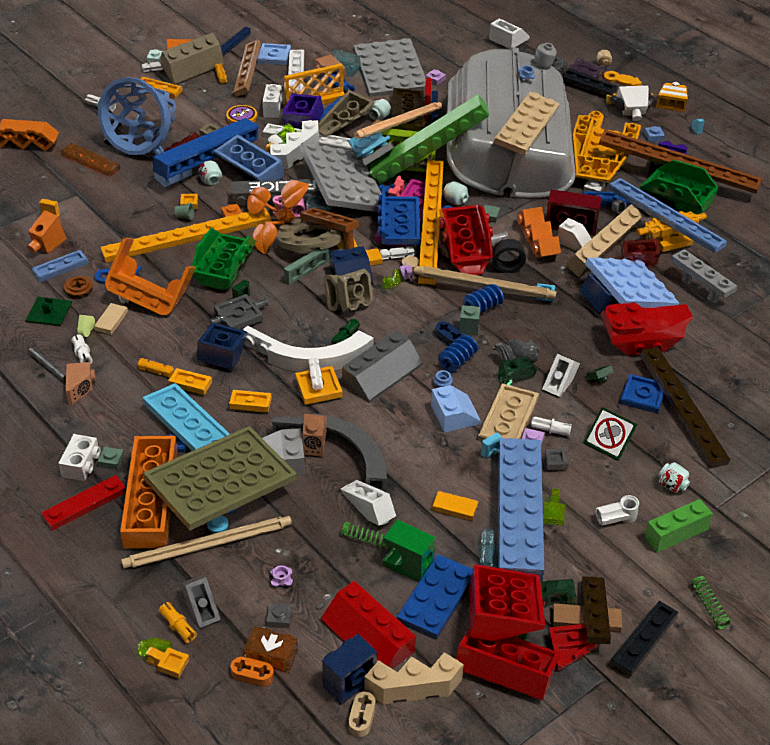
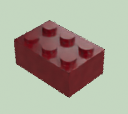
M551 189L547 205L546 222L550 221L552 230H559V226L570 218L583 224L588 234L595 236L602 197Z

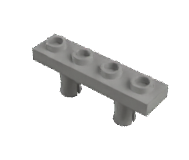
M683 249L672 255L671 262L683 269L681 279L683 283H692L694 277L710 288L708 301L715 303L719 301V296L725 298L736 292V284L687 250Z

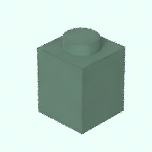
M462 305L460 331L463 334L478 336L480 307Z

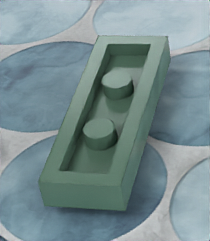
M328 248L316 249L285 267V282L290 285L328 263Z

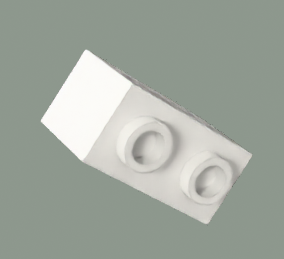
M266 85L262 101L263 117L279 118L282 105V85Z
M73 434L58 463L61 477L80 481L86 480L88 474H91L95 460L100 456L101 448L98 447L97 438Z

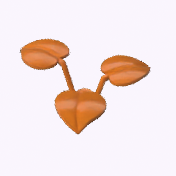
M297 180L286 183L281 192L282 204L285 209L278 210L267 204L271 198L268 189L257 187L251 191L247 201L248 210L252 214H260L266 206L276 212L278 220L267 221L265 225L259 224L255 228L253 238L257 241L255 247L261 253L267 254L268 249L273 244L277 236L275 225H286L295 219V214L292 213L290 208L295 207L309 188V184Z

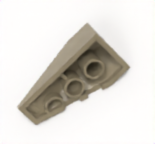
M348 90L318 123L319 134L327 137L364 115L375 102Z

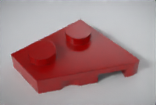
M585 624L549 627L548 629L552 650L560 652L556 665L557 671L564 669L598 647V644L587 643Z

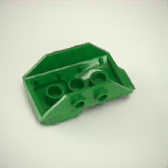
M673 159L659 167L638 189L674 202L673 205L678 210L701 214L706 212L713 203L718 186L705 168Z
M210 228L203 235L200 243L196 245L192 266L196 267L193 277L203 286L226 290L237 278L239 267L245 262V258L251 253L257 241L251 236L241 238L222 234L214 228Z

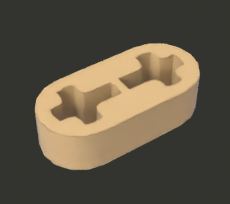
M369 692L358 693L354 698L349 717V731L356 737L366 736L371 728L375 712V697ZM367 701L368 704L365 710H361V704ZM359 718H362L363 724L360 728L356 727V725L359 722Z

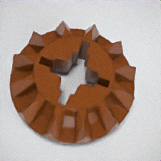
M85 276L72 277L65 282L64 291L68 296L72 295L74 298L77 296L82 297V295H88L90 291H93V282Z

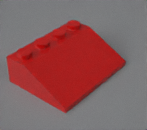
M474 564L469 585L470 637L479 640L495 641L545 628L540 575Z

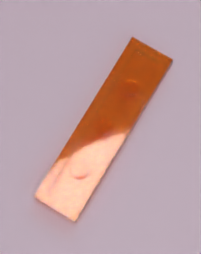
M74 143L61 150L63 156L109 177L121 169L120 164Z

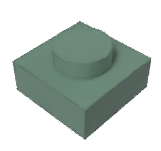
M104 447L97 461L98 467L118 470L124 458V450Z

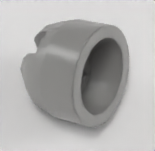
M614 200L611 204L612 210L618 214H621L626 208V203L622 200Z

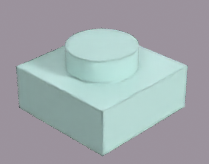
M150 50L147 56V63L159 62L162 51Z

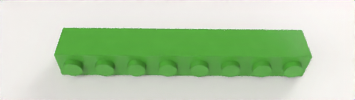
M479 94L370 162V174L379 184H382L488 118L487 104Z

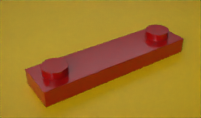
M114 475L41 512L42 518L53 531L126 494V487Z

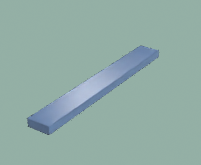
M619 178L609 184L608 189L710 251L716 253L726 246L727 241L625 180Z

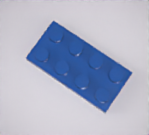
M437 554L397 615V619L403 625L437 640L469 589L473 569Z

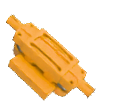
M679 212L698 224L699 221L707 219L705 212L701 214ZM652 218V221L645 223L644 228L637 229L636 231L638 236L647 234L646 243L651 247L658 246L662 252L693 245L692 239L657 218Z

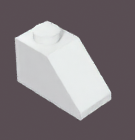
M570 218L559 226V243L576 252L592 239L583 224Z
M557 354L542 389L560 397L573 381L580 363Z

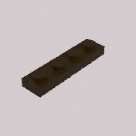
M582 576L581 586L587 643L610 645L611 633L605 580L601 577Z

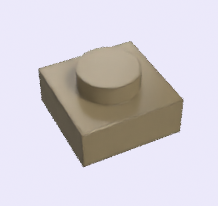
M209 123L199 129V135L203 136L220 128Z

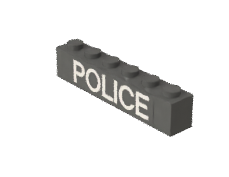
M295 179L310 185L303 196L304 205L326 204L315 179ZM292 180L232 182L233 204H238L239 207H247L251 191L257 187H264L271 194L267 204L274 206L273 198L281 195L285 184Z

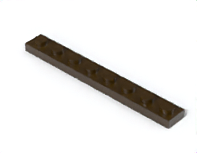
M659 347L642 350L640 354L642 360L709 467L714 468L728 465L730 461L729 456Z

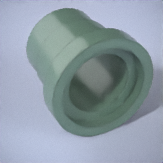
M187 203L186 205L176 206V218L193 220V204Z

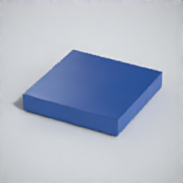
M630 374L620 404L658 414L664 393L656 380Z

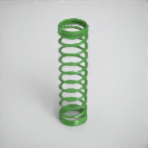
M345 522L342 527V535H347V537L351 535L352 537L355 524H353L351 533L348 535L351 524ZM360 526L357 527L356 534L354 537H352H356L357 540L361 539V541L365 540L366 543H375L376 546L380 544V547H383L385 545V548H389V550L393 548L391 546L386 547L385 543L383 544V546H381V541L384 535L383 533L381 534L379 543L376 544L379 532L376 533L375 540L372 543V536L374 534V530H372L370 539L367 541L369 528L367 529L365 538L363 540L362 535L364 532V527L361 530V535L359 538H357V533L359 531Z
M703 576L693 579L691 584L698 596H700V600L703 601L702 603L705 605V608L708 609L707 611L713 618L717 628L724 629L729 626L731 620L727 617L728 615L724 614L725 611L722 610V606H719L720 602H716L717 598L714 597L715 594L712 593V589H709L710 586L706 585V579ZM703 579L702 582H700V583L694 585L697 581ZM708 586L706 590L700 591L702 588ZM706 591H711L709 594L702 596ZM709 595H713L710 599L705 600ZM716 599L714 602L707 604L710 600ZM718 603L717 606L710 608L713 604ZM721 607L720 610L713 612L716 608ZM723 611L721 615L715 617L716 614Z

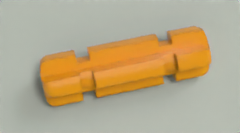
M216 63L214 66L219 83H226L227 77L223 65Z
M140 358L137 363L139 369L144 371L147 369L148 372L158 375L163 374L165 377H171L174 373L172 366H164L162 363L151 360L148 362L144 358Z

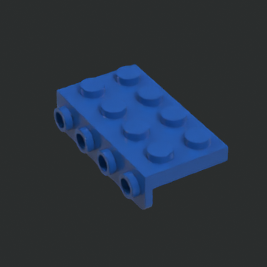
M382 189V195H378V226H382L378 227V237H382V244H420L419 197L385 196V189Z

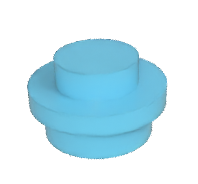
M222 515L207 522L208 530L212 534L226 531L229 526L228 519Z

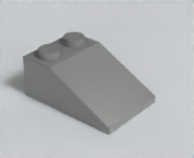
M301 428L279 430L262 438L297 475H305Z

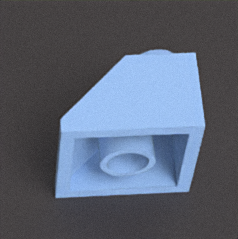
M451 385L432 389L431 407L444 433L481 424V420L467 394Z

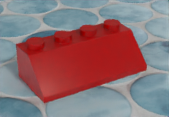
M355 580L337 592L321 617V622L343 642L359 634L377 651V662L379 660L391 669H394L415 652L416 636Z
M469 628L459 644L456 660L464 664L463 673L471 674L483 678L485 681L505 686L510 690L522 692L532 698L543 700L550 686L560 652L514 636L495 641L479 640L470 637Z

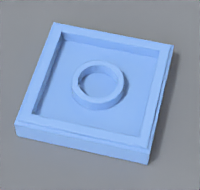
M263 43L257 62L260 64L287 65L291 45Z

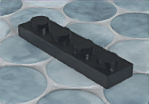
M567 69L565 74H562L564 83H569L604 97L606 95L612 96L617 91L618 86L570 69Z
M658 601L613 657L611 665L631 677L676 620L679 612Z

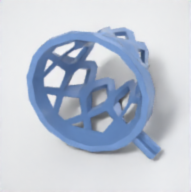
M125 77L114 80L105 87L98 102V120L105 138L116 149L128 155H142L151 151L155 155L164 152L161 145L166 140L170 125L176 118L174 115L177 108L175 101L169 98L170 94L167 91L153 88L142 79ZM120 87L131 88V93L121 96L117 89ZM152 93L159 105L162 120L159 127L154 128V123L151 121H142L146 113L144 109L138 106L146 101L147 97L145 94ZM113 94H114V96L116 97V99H114L113 101H111V98H112V96H113ZM138 96L139 99L131 103L126 97ZM120 102L124 108L118 116L110 113L109 106ZM131 110L138 113L135 120L127 119L125 116ZM110 118L115 120L113 125H111ZM119 122L129 126L128 135H117L114 130ZM138 127H148L144 133L136 134ZM137 137H144L146 140L138 146L133 144V139Z

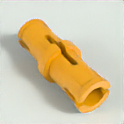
M166 602V605L163 604L159 608L158 612L170 624V629L176 631L185 643L192 642L196 638V631L189 626L185 616L179 614L170 602Z

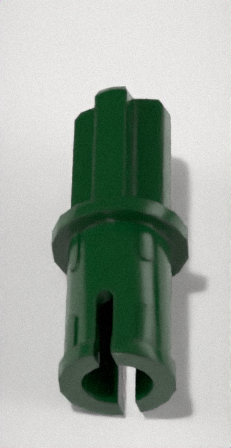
M352 318L345 326L340 327L339 332L331 340L333 345L351 337L360 326L358 320Z

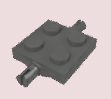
M247 294L215 305L214 312L217 314V317L209 319L210 325L212 322L222 323L228 327L242 329L264 320L259 308L268 306L266 298L257 302L253 301Z

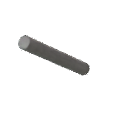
M34 347L29 349L30 355L59 379L66 382V374Z

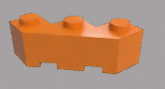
M2 119L0 121V148L11 140L22 150L33 142L43 151H46L54 144L59 132L47 122Z
M537 207L519 211L517 222L535 257L541 258L561 254L559 237H553L550 221L545 222L543 208Z

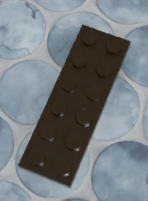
M393 87V117L424 107V91ZM425 116L400 124L392 129L419 132L425 128Z

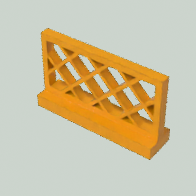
M340 63L284 76V106H286L289 96L293 91L303 95L307 88L312 91L306 95L321 96L323 105L333 103L340 96L343 97L345 95L343 64ZM339 69V73L335 77L331 75L334 70ZM320 73H325L321 80L317 78ZM306 76H310L311 78L307 83L302 81ZM331 77L333 80L328 85L324 82L327 78ZM296 79L297 81L294 85L290 86L289 80ZM314 80L318 81L319 83L314 88L310 86ZM337 81L339 83V87L332 89L331 87ZM302 83L304 87L297 91L296 87ZM321 85L326 87L323 91H317Z

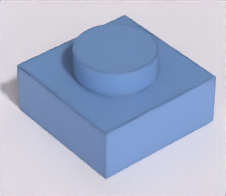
M661 127L645 128L644 134L649 142L664 141L665 135Z

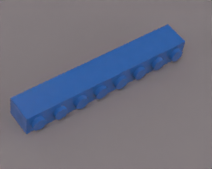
M244 118L153 157V172L167 180L201 165L205 161L217 158L219 156L214 154V150L237 134L249 142L257 140L259 125Z

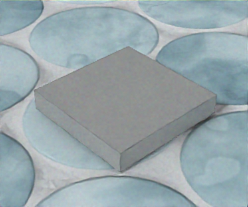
M389 142L362 159L363 163L367 165L394 148L393 144Z

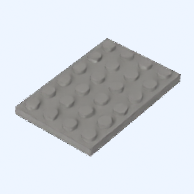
M403 38L401 40L354 45V51L370 97L392 95L393 87L425 91L426 77L411 39Z
M301 143L300 150L327 205L378 212V195H382L370 174L367 165L363 163L362 156L357 158L353 150L331 148L326 145L319 146L313 143Z

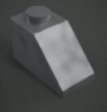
M200 575L180 583L186 603L199 628L221 620L206 577Z

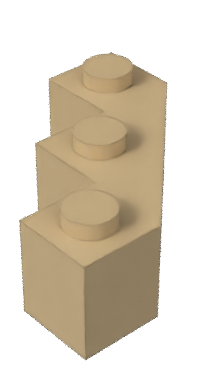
M444 652L431 668L411 656L404 666L396 672L378 660L364 676V692L371 693L375 700L383 705L392 704L395 700L406 699V702L423 700L427 696L434 695L447 697L450 696L462 681L464 664Z

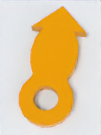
M607 71L603 75L604 80L608 82H617L626 86H642V82L637 77L618 74L614 71Z

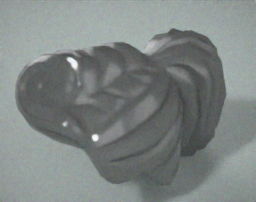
M514 339L507 341L506 344L502 342L494 345L493 350L499 352L504 366L514 368L518 366L519 362L524 364L538 360L540 347L531 340L525 343Z

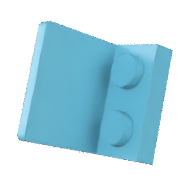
M379 132L363 139L353 137L348 140V143L357 158L360 156L364 158L374 152L373 148L378 150L388 143L386 140L390 137L389 135L383 137L382 133Z

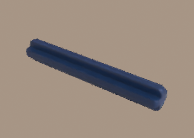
M245 26L221 45L222 55H225L251 33L250 27Z

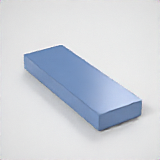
M78 250L33 267L32 272L39 282H43L89 264L83 252Z

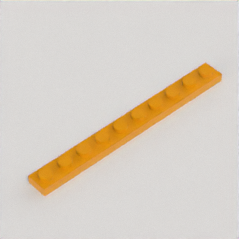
M427 160L419 267L437 268L440 228L439 209H441L444 161ZM419 275L418 283L436 285V279Z
M264 208L260 214L244 212L166 232L142 236L134 239L127 256H136L202 240L203 235L210 228H214L222 234L256 227L259 224L264 225L267 221H271V217L266 208ZM121 242L101 247V253L106 263L114 261Z

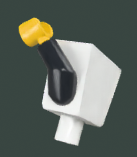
M621 86L617 96L615 93L612 96L606 95V103L615 104L622 110L623 115L632 116L633 121H640L642 119L641 115H644L646 110L652 106L654 97L653 93L648 94V86Z

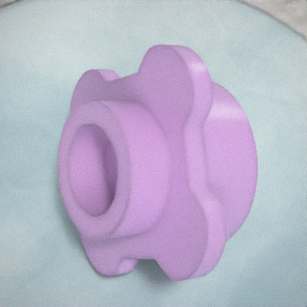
M404 261L405 265L400 266L404 280L410 279L412 281L411 276L414 275L411 265L407 266L406 261Z
M283 565L272 569L271 575L273 579L271 580V585L274 587L292 585V569Z

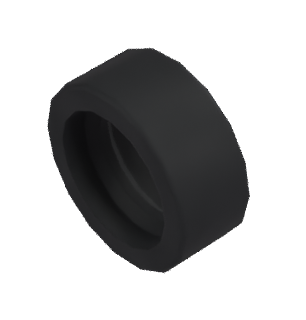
M515 239L501 240L492 249L494 267L503 273L516 272L526 262L524 246ZM505 251H516L519 253V256L512 261H502L499 259L500 254Z

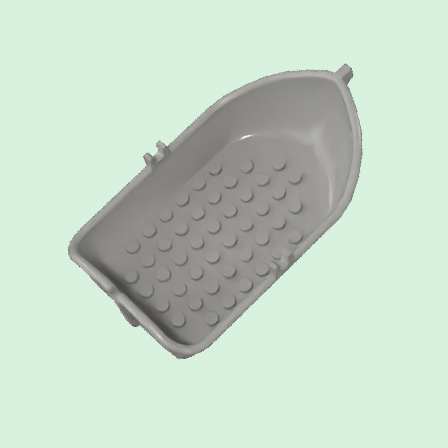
M510 47L509 50L491 49L471 56L462 68L458 70L456 75L451 77L448 83L446 114L479 94L488 106L489 117L447 143V161L453 173L462 182L495 195L503 196L504 189L510 187L512 188L510 197L548 198L551 189L566 191L573 184L576 172L570 107L560 72L552 65L545 68L538 66L534 60V55L519 52V48ZM524 65L533 67L535 78L529 80L521 78L518 69ZM533 92L545 98L553 99L560 104L558 110L524 156L494 144L497 134L528 93Z

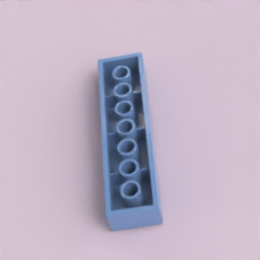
M500 438L498 454V568L540 575L542 586L544 575L541 440Z

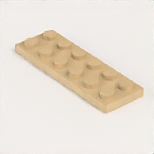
M529 92L497 134L494 144L525 156L558 110L560 103L540 96L538 93Z

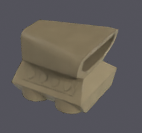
M365 269L342 276H324L327 305L330 311H336L342 308L343 312L356 310L360 306L370 305L373 300L370 273Z

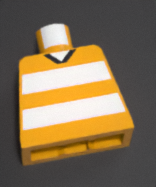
M673 82L672 84L665 83L658 94L656 108L685 112L688 99L687 87L680 85L678 82Z

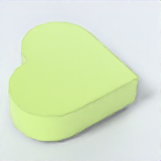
M79 315L78 334L88 337L90 331L94 328L95 318L93 316Z

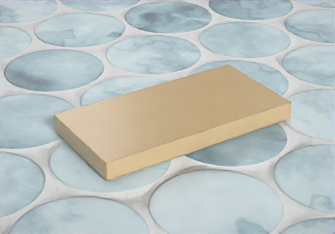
M502 383L478 435V441H483L497 432L502 438L521 439L539 398V393Z

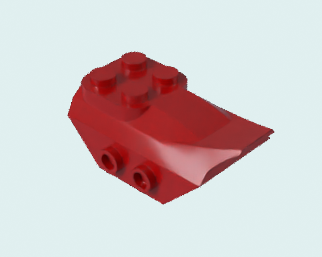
M472 205L439 209L441 217L439 219L440 228L444 230L443 241L447 242L451 263L461 273L476 276L482 275L486 265L493 258L491 239L493 237L492 226L489 227V214L485 212L484 206Z
M631 302L612 304L607 306L605 311L601 312L612 344L628 356L640 355L642 350L659 347L661 352L667 351L685 337V329L693 319L687 304L641 307L637 303Z

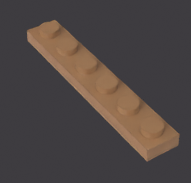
M258 39L245 46L233 90L236 97L243 96L249 92L261 46Z

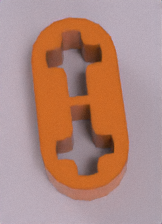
M237 657L231 662V674L235 680L257 686H268L274 680V669L267 662L247 657ZM242 666L245 667V668L242 669L241 671H238V670H237V669H240ZM263 672H267L263 677H260Z

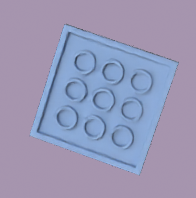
M596 257L587 258L585 265L620 304L634 302L641 307L679 305L674 294L664 287L665 285L655 277L652 271L648 270L645 263L641 260L603 259Z

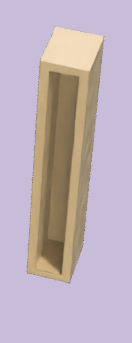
M631 204L577 251L566 266L580 277L589 269L585 265L587 258H601L626 236L644 215Z

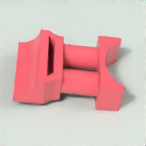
M398 176L395 180L394 188L389 189L388 193L390 196H401L404 191V180L401 179V176Z

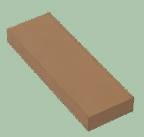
M554 603V627L585 624L583 606ZM608 608L610 631L621 632V609Z

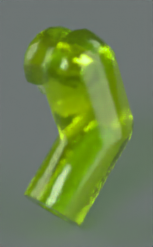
M395 269L392 278L390 276H387V279L386 277L383 278L386 288H392L401 283V270Z
M157 637L144 639L138 643L137 653L146 656L150 647L165 652L167 648L172 649L173 643Z

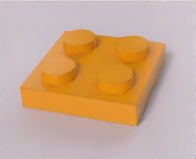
M333 366L320 368L323 388L321 390L313 389L310 370L295 373V379L305 405L343 397V392Z

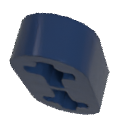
M439 322L435 326L436 337L448 346L460 335H464L448 322Z

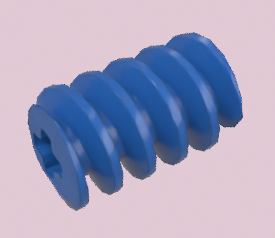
M489 284L482 289L465 295L463 306L480 307V313L485 312L487 309L490 310L492 307L502 304L504 295L497 285Z
M460 335L438 355L441 368L450 374L454 373L470 357L478 352L477 342L468 335Z

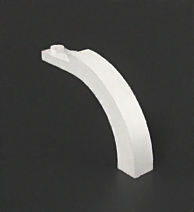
M249 326L243 329L247 331L244 344L267 355L268 363L296 372L310 370L309 360L315 358L319 360L320 368L333 366L334 371L339 370L374 346V338L359 330L348 339L334 345L320 348H301L283 344Z

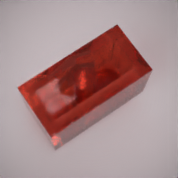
M658 239L623 241L621 257L631 261L641 260L645 265H657L660 257Z

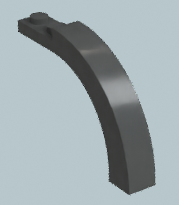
M314 413V415L328 416L325 441L335 443L352 453L364 469L366 484L386 492V462L376 442L361 428L348 421L334 416ZM273 416V433L279 430L301 428V433H303L304 418Z

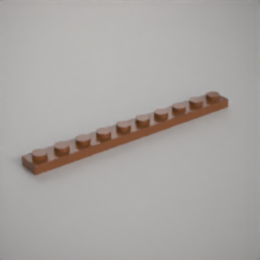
M606 129L599 140V145L662 165L675 159L705 168L714 181L757 194L762 178Z

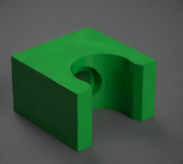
M397 519L383 537V543L393 547L383 559V565L420 582L434 561L435 536Z

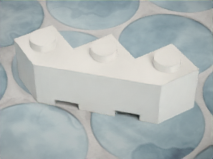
M318 120L302 121V132L286 133V144L270 145V154L282 161L283 169H289L296 160L300 161L304 158L300 150L301 143H313L320 146Z

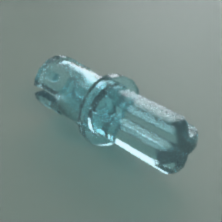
M486 528L482 532L481 545H479V565L488 566L489 564V567H493V554L496 551L494 531Z

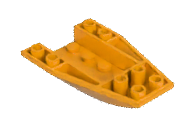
M579 115L572 135L576 177L609 183L630 154L599 145V140L605 129L593 128L594 117ZM625 123L623 132H613L638 139L641 125Z

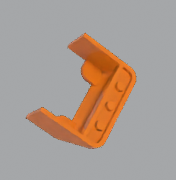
M123 238L105 280L107 290L160 315L170 314L185 294L196 267L186 266L181 280H172L168 284L167 289L135 275L137 262L135 259L127 256L134 239Z

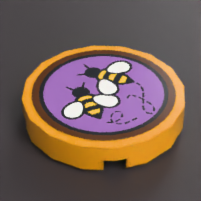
M238 105L227 111L226 118L230 124L244 118L255 123L257 111L248 105Z

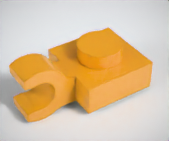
M150 647L146 653L148 657L146 663L157 666L158 671L178 679L189 661V655L171 648H167L164 653Z

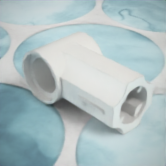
M626 495L621 498L620 502L597 507L596 515L599 524L603 526L619 521L625 523L635 522L638 516L639 500L634 496Z

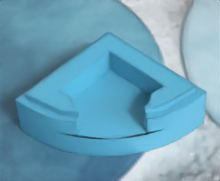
M694 119L690 127L697 135L702 134L705 121L703 119Z

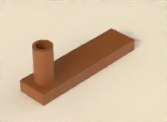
M310 208L300 213L302 220L342 231L344 249L354 248L353 229L359 227L358 220L316 208Z

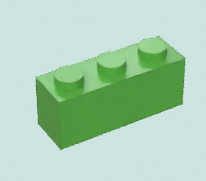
M698 499L648 521L644 538L658 553L709 530L713 513Z

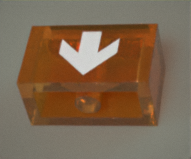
M254 626L244 647L245 657L267 662L272 665L274 670L289 674L298 653V638L290 634H281L268 628Z

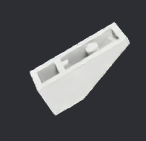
M359 480L340 489L341 493L368 521L377 525H384L390 519L396 517L390 494Z

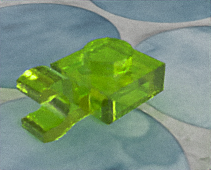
M552 488L550 502H544L543 524L564 526L565 504L559 503L560 489Z

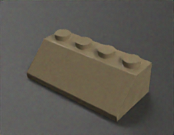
M213 32L162 51L159 58L161 66L174 85L214 70L216 63H221L224 66L221 46Z

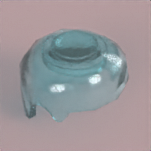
M317 195L310 196L306 202L307 210L316 208L330 212L332 208L331 205L326 204L324 198Z

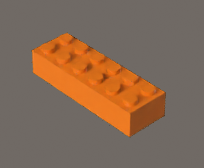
M134 436L120 530L123 549L161 548L167 546L171 509L144 480L143 473L177 458L176 436Z

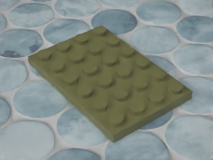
M248 426L143 473V477L189 530H192L297 480V473Z

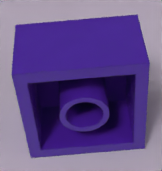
M292 94L282 112L285 127L302 129V121L318 120L319 122L324 112L321 96Z

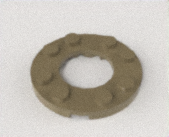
M293 219L291 223L280 226L276 238L278 245L286 250L308 252L310 250L319 248L322 250L335 246L343 240L342 231L305 220ZM316 228L317 230H326L325 234L313 238L295 236V233H302V230L312 231Z

